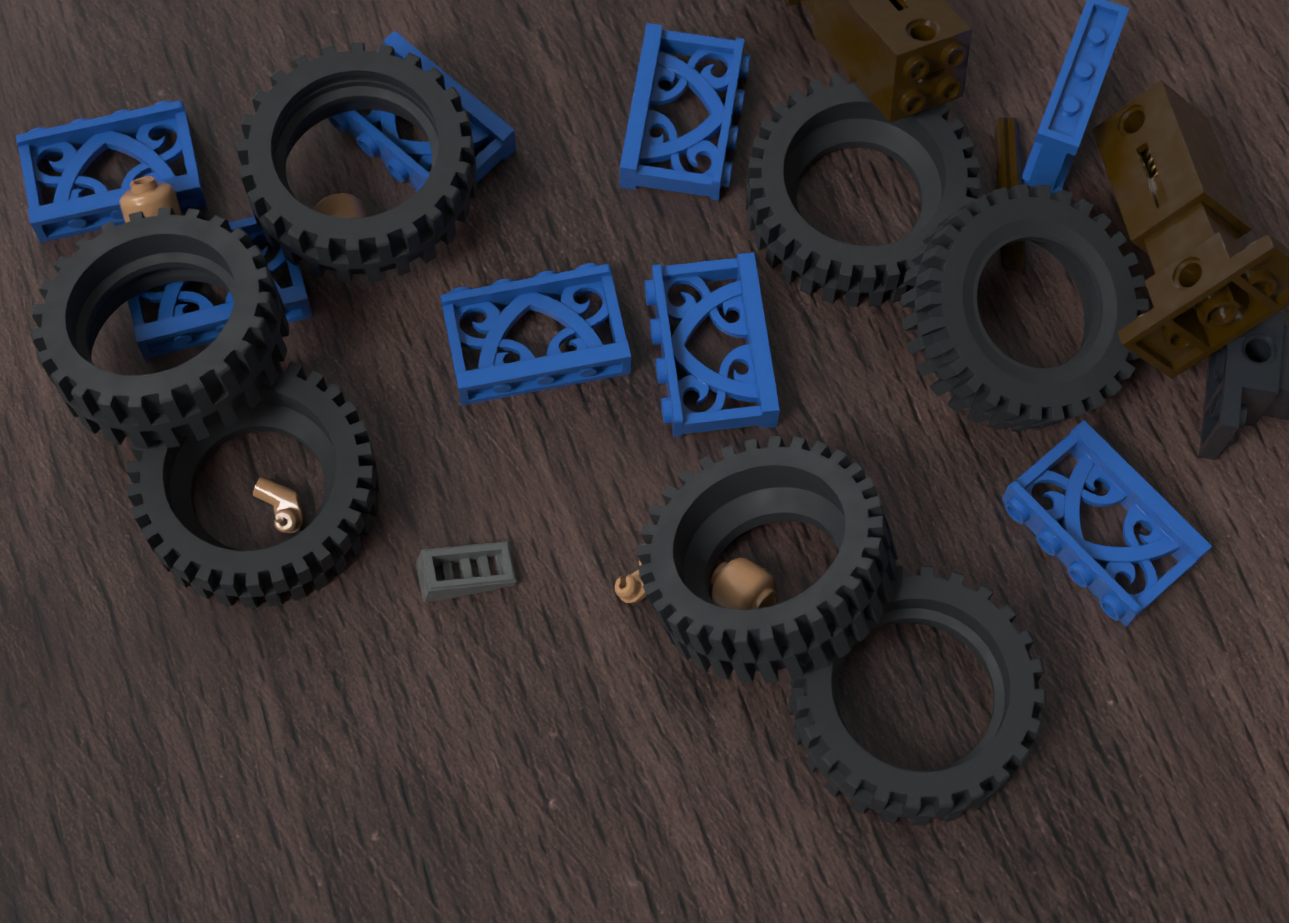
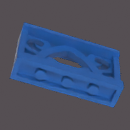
M1107 0L1086 1L1022 174V184H1028L1031 187L1038 185L1051 186V194L1062 190L1128 14V7Z
M646 24L620 163L621 188L636 190L637 186L708 196L711 200L719 201L721 187L729 188L733 162L725 161L727 150L735 151L739 126L731 125L733 114L741 115L745 90L738 89L739 78L747 79L751 55L743 54L744 39L736 38V40L668 31L663 30V25ZM664 52L691 56L686 64ZM705 59L723 61L727 66V72L723 77L716 78L711 74L716 64L706 66L701 71V74L695 68ZM675 78L679 80L678 84L670 91H664L658 86V83L662 80H668L671 86ZM688 86L702 101L710 116L697 128L677 138L676 129L672 122L663 114L651 110V105H664L676 100ZM727 89L724 107L716 92ZM656 127L663 128L668 135L669 141L663 143V133L660 137L653 138L649 132ZM720 130L717 148L708 140ZM687 154L689 163L698 168L696 158L700 155H706L711 160V167L703 174L687 172L682 167L679 157ZM671 160L672 170L641 164Z
M396 31L392 32L383 41L384 45L394 47L395 57L405 60L409 52L420 57L423 71L427 73L435 67L444 75L445 89L455 87L461 97L462 111L467 110L469 115L474 149L483 144L487 146L475 157L477 169L475 171L476 183L502 159L504 161L507 160L516 151L515 130ZM354 110L328 118L338 131L344 132L347 130L354 136L356 143L365 154L370 157L376 155L386 163L387 170L397 181L403 183L406 180L417 192L429 177V171L432 167L430 143L399 139L396 129V115L372 110L370 114L362 116ZM381 124L382 133L375 127Z
M181 100L174 102L161 101L153 106L136 110H118L108 116L94 119H76L70 124L51 128L38 127L30 130L28 133L16 135L29 206V220L40 243L102 230L100 226L110 221H113L115 227L124 224L125 220L119 204L120 198L126 191L131 189L130 182L141 176H154L156 182H166L173 186L181 212L187 211L188 208L199 209L207 207L190 121L184 103ZM175 132L177 140L174 146L161 155L156 154L165 146V135L157 141L150 139V137ZM108 148L127 154L141 162V164L135 166L126 175L121 189L108 191L99 181L82 176L90 164ZM183 154L187 174L175 177L167 164ZM63 155V158L58 162L49 161L54 170L62 173L61 177L48 176L38 169L40 160ZM40 185L56 188L53 203L43 205ZM76 187L92 189L95 191V194L81 197L85 191L84 189H76Z
M254 215L250 218L234 222L228 221L232 232L240 227L249 235L252 245L268 242L262 225H257ZM280 244L278 255L267 266L270 273L274 274L286 263L288 264L293 286L281 289L274 280L286 309L284 312L288 323L313 317L299 263L295 266L286 260ZM267 246L261 250L265 259L268 254ZM177 281L159 285L160 287H165L164 292L145 290L129 299L128 305L134 326V335L144 359L147 360L212 343L221 333L231 315L234 305L231 293L228 291L225 304L213 306L201 294L184 291L190 281ZM141 300L160 303L158 321L146 323ZM179 302L195 303L199 305V310L184 314V311L189 306L188 304H179Z
M754 252L737 254V258L668 266H661V264L652 265L651 280H644L645 298L647 306L655 305L656 318L650 319V333L652 345L660 344L662 358H655L658 384H666L668 397L661 398L662 418L664 424H672L673 437H680L682 434L759 426L760 429L777 427L780 408ZM736 279V282L727 284L710 293L704 283ZM688 284L694 287L702 297V300L696 304L692 295L681 292L680 295L685 299V303L677 307L669 301L668 293L676 285ZM722 307L725 317L727 312L731 310L737 311L740 318L735 323H728L721 317L718 309ZM708 316H710L713 324L721 332L731 337L746 339V345L733 349L724 358L719 374L700 363L685 348L693 332ZM669 318L675 321H681L677 326L676 330L674 331L672 337L670 332ZM742 362L748 367L746 374L740 375L734 370L733 379L727 378L733 363ZM675 363L688 375L679 382L677 380ZM694 390L700 396L697 404H700L707 398L709 390L717 393L714 405L706 412L698 413L692 412L684 405L683 396L687 391ZM725 396L756 403V406L722 410Z
M588 263L579 266L576 270L561 273L544 271L536 274L533 278L517 281L501 279L495 281L490 286L474 289L463 286L440 296L461 406L631 374V353L628 341L626 340L609 264L598 265L596 263ZM596 293L602 299V307L597 314L584 320L581 316L588 311L590 299L584 304H578L574 301V297ZM529 310L547 315L566 327L551 340L547 356L535 358L531 351L523 344L504 339L513 325ZM486 314L487 318L484 322L476 323L472 321L473 327L478 332L487 334L485 339L471 337L460 328V322L463 317ZM608 318L614 343L603 345L592 328L597 327ZM576 336V339L569 341V345L575 346L577 350L562 353L559 349L561 344L569 338ZM461 345L472 349H482L478 369L466 371ZM507 350L515 352L520 356V361L505 364L504 359L509 356V353H498V351Z
M1085 420L1077 425L1066 438L1016 481H1013L1007 487L1002 497L1005 510L1009 516L1019 524L1024 523L1036 535V541L1039 546L1050 556L1056 555L1068 567L1067 571L1071 579L1080 587L1088 588L1099 599L1100 607L1106 615L1115 621L1120 620L1125 626H1129L1181 577L1194 568L1212 547ZM1069 454L1078 461L1069 479L1059 473L1050 471ZM1098 481L1108 493L1104 496L1095 495L1083 489V486L1085 485L1094 492V482ZM1039 483H1053L1063 488L1065 493L1064 495L1056 491L1044 493L1042 497L1049 498L1053 503L1052 509L1045 510L1031 496L1032 488ZM1080 500L1097 507H1109L1120 503L1128 511L1123 522V536L1128 547H1110L1084 541L1080 525ZM1062 519L1063 527L1057 521ZM1140 523L1150 533L1147 536L1139 535V539L1144 545H1140L1135 537L1133 530L1135 524ZM1172 554L1179 562L1158 580L1155 569L1150 561ZM1099 564H1105V569H1103ZM1139 564L1145 575V588L1139 594H1128L1115 581V576L1124 574L1128 577L1131 585L1135 578V568L1133 565Z

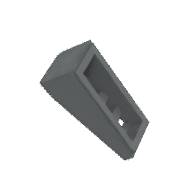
M508 541L421 550L416 561L423 602L442 601L511 587L516 584ZM495 556L498 575L490 574L487 558ZM470 561H477L480 577H473ZM452 565H459L461 579H454ZM440 567L442 581H436L434 568Z

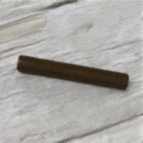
M1002 117L997 120L995 126L998 189L1006 187V190H1009L1015 185L1022 184L1019 122L1014 117ZM1025 240L1003 245L1001 247L1002 268L1006 271L1023 270L1026 263Z

